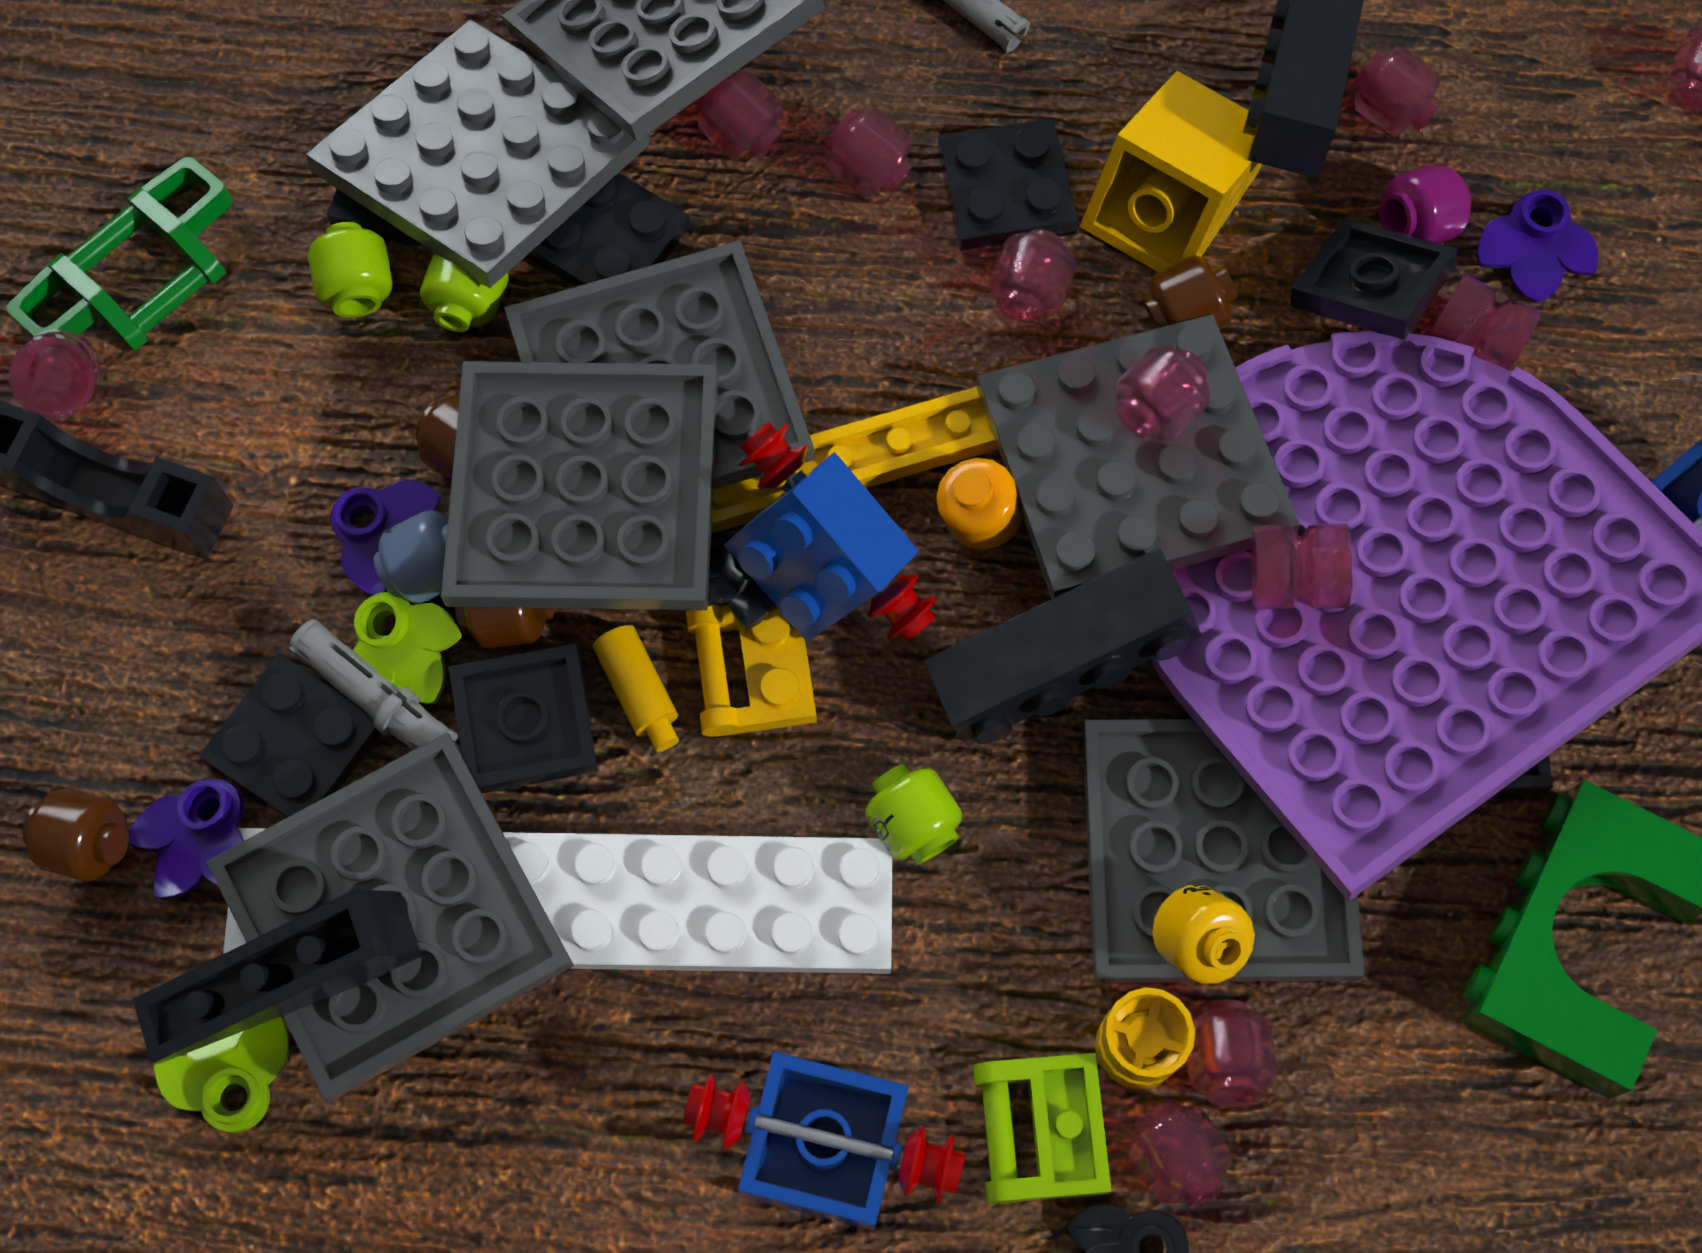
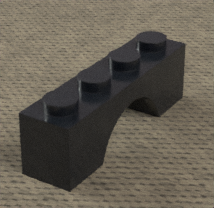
M0 400L1 486L196 557L208 559L234 506L215 477L157 456L153 462L141 463L111 455L74 438L40 414Z

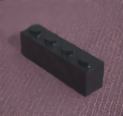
M1277 0L1261 59V66L1252 94L1253 98L1242 132L1253 136L1248 156L1249 161L1319 179L1336 131L1364 0Z
M1158 548L925 659L924 662L952 727L964 743L969 746L975 742L987 744L997 741L1012 730V725L1033 715L1048 716L1059 712L1069 705L1071 697L1090 688L1103 689L1114 686L1125 680L1130 675L1131 669L1154 658L1158 661L1174 658L1187 650L1191 645V641L1202 635L1161 548Z

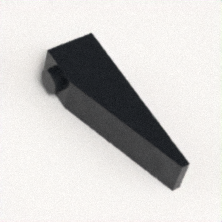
M354 889L132 1000L151 1064H161L365 984L422 955L401 892Z

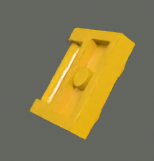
M717 604L708 606L707 610L686 611L688 631L695 634L705 705V711L699 715L701 731L704 736H727L817 723L805 639L784 618L777 606L761 623L750 630H745L739 625L729 605L721 606ZM739 630L750 703L748 707L734 708L730 705L720 632Z

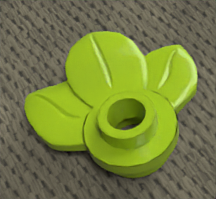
M381 592L366 599L359 606L355 614L354 627L359 642L353 651L400 689L408 687L419 697L420 703H436L444 690L446 682L445 663L440 651L447 650L462 637L455 619L447 610L436 604L422 603L412 605L404 597H395L389 592ZM394 615L396 617L395 626L392 632L385 636L382 631L383 622L388 616Z
M281 1016L187 1053V1056H179L161 1064H155V1078L162 1096L177 1109L202 1112L205 1120L220 1131L239 1133L251 1129L259 1123L268 1109L270 1102V1089L268 1085L280 1074L288 1061L290 1051L289 1033L285 1021ZM236 1087H244L247 1092L245 1105L239 1110L229 1111L226 1106L228 1093Z

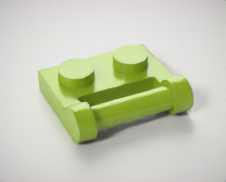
M1096 1053L990 1061L973 1065L975 1086L982 1087L991 1181L984 1183L986 1204H1007L1031 1200L1102 1195L1112 1192ZM1028 1082L1038 1177L1018 1178L1009 1084Z

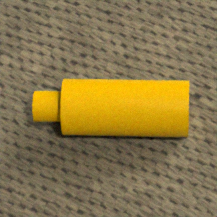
M624 625L606 632L593 643L592 647L636 736L648 735L656 752H662L673 747L679 742V739L671 723L677 719L678 713L633 625Z

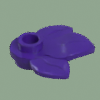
M1537 190L1522 196L1513 206L1510 215L1490 221L1481 234L1476 252L1477 262L1481 267L1509 268V279L1515 290L1532 303H1541L1552 296L1560 285L1565 271L1583 276L1594 275L1598 265V248L1595 240L1589 232L1571 222L1568 203L1560 194L1551 190ZM1531 218L1542 219L1547 227L1536 224Z
M401 480L381 491L372 488H353L338 498L331 510V527L337 538L344 544L341 555L342 568L347 577L361 591L371 596L387 592L374 566L375 553L379 552L378 544L382 533L427 510L435 511L441 501V495L418 481ZM362 513L374 515V520L369 526L365 528L353 526L354 520L358 515Z
M218 779L197 781L186 788L181 796H165L149 805L128 831L130 844L141 849L159 852L154 876V896L156 898L168 900L188 895L200 886L204 878L217 885L206 861L244 841L238 828L244 814V801L240 792L230 783ZM219 806L216 814L207 821L210 811Z

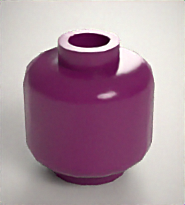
M1443 164L1429 165L1397 175L1387 184L1379 204L1380 223L1383 229L1440 244L1452 240L1464 231L1470 219L1471 194L1460 175L1454 169Z

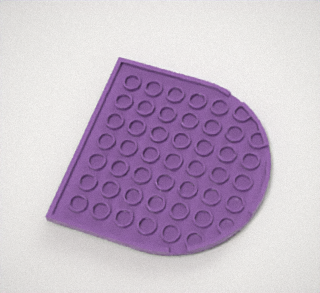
M1375 331L1331 334L1330 341L1305 345L1292 350L1289 345H1284L1235 367L1300 523V527L1296 537L1172 570L1202 636L1191 641L1189 648L1174 658L1158 661L1155 658L1150 660L1159 677L1179 704L1348 902L1702 643V531L1577 409L1555 390L1517 366L1512 372L1496 363L1473 355L1475 348L1438 337L1409 333L1405 340Z

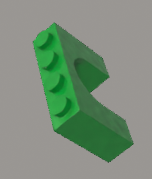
M1583 780L1565 795L1557 792L1549 802L1541 818L1540 827L1548 832L1540 850L1537 851L1532 848L1517 871L1514 883L1521 886L1522 890L1514 907L1511 908L1506 905L1491 929L1488 940L1496 944V948L1488 965L1479 964L1466 984L1462 999L1469 1002L1470 1005L1462 1023L1611 1099L1633 1090L1658 1030L1591 996L1571 980L1563 969L1554 947L1553 921L1555 912L1568 890L1581 886H1601L1619 891L1683 924L1702 914V838L1599 786Z

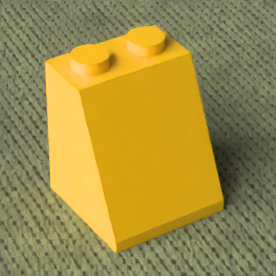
M1176 71L1118 133L1079 227L1157 272H1161L1190 256L1202 257L1262 166L1260 163L1248 160L1253 136L1242 132L1249 110Z

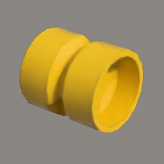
M1145 987L1128 992L1115 1002L1097 1030L1095 1051L1099 1065L1110 1079L1126 1088L1143 1090L1160 1085L1187 1061L1194 1048L1195 1027L1191 1014L1179 998L1165 990Z

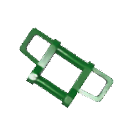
M184 157L128 196L126 201L129 205L69 255L65 256L63 253H60L51 260L8 303V313L30 337L50 354L59 352L100 318L127 347L136 352L149 341L146 337L149 331L207 282L214 285L227 274L220 262L197 238L203 230L233 204V198L222 181L194 158ZM192 183H199L204 186L208 193L179 218L162 205ZM146 223L179 251L188 261L189 265L128 316L86 273ZM63 286L80 299L77 304L47 327H40L32 320L34 314Z

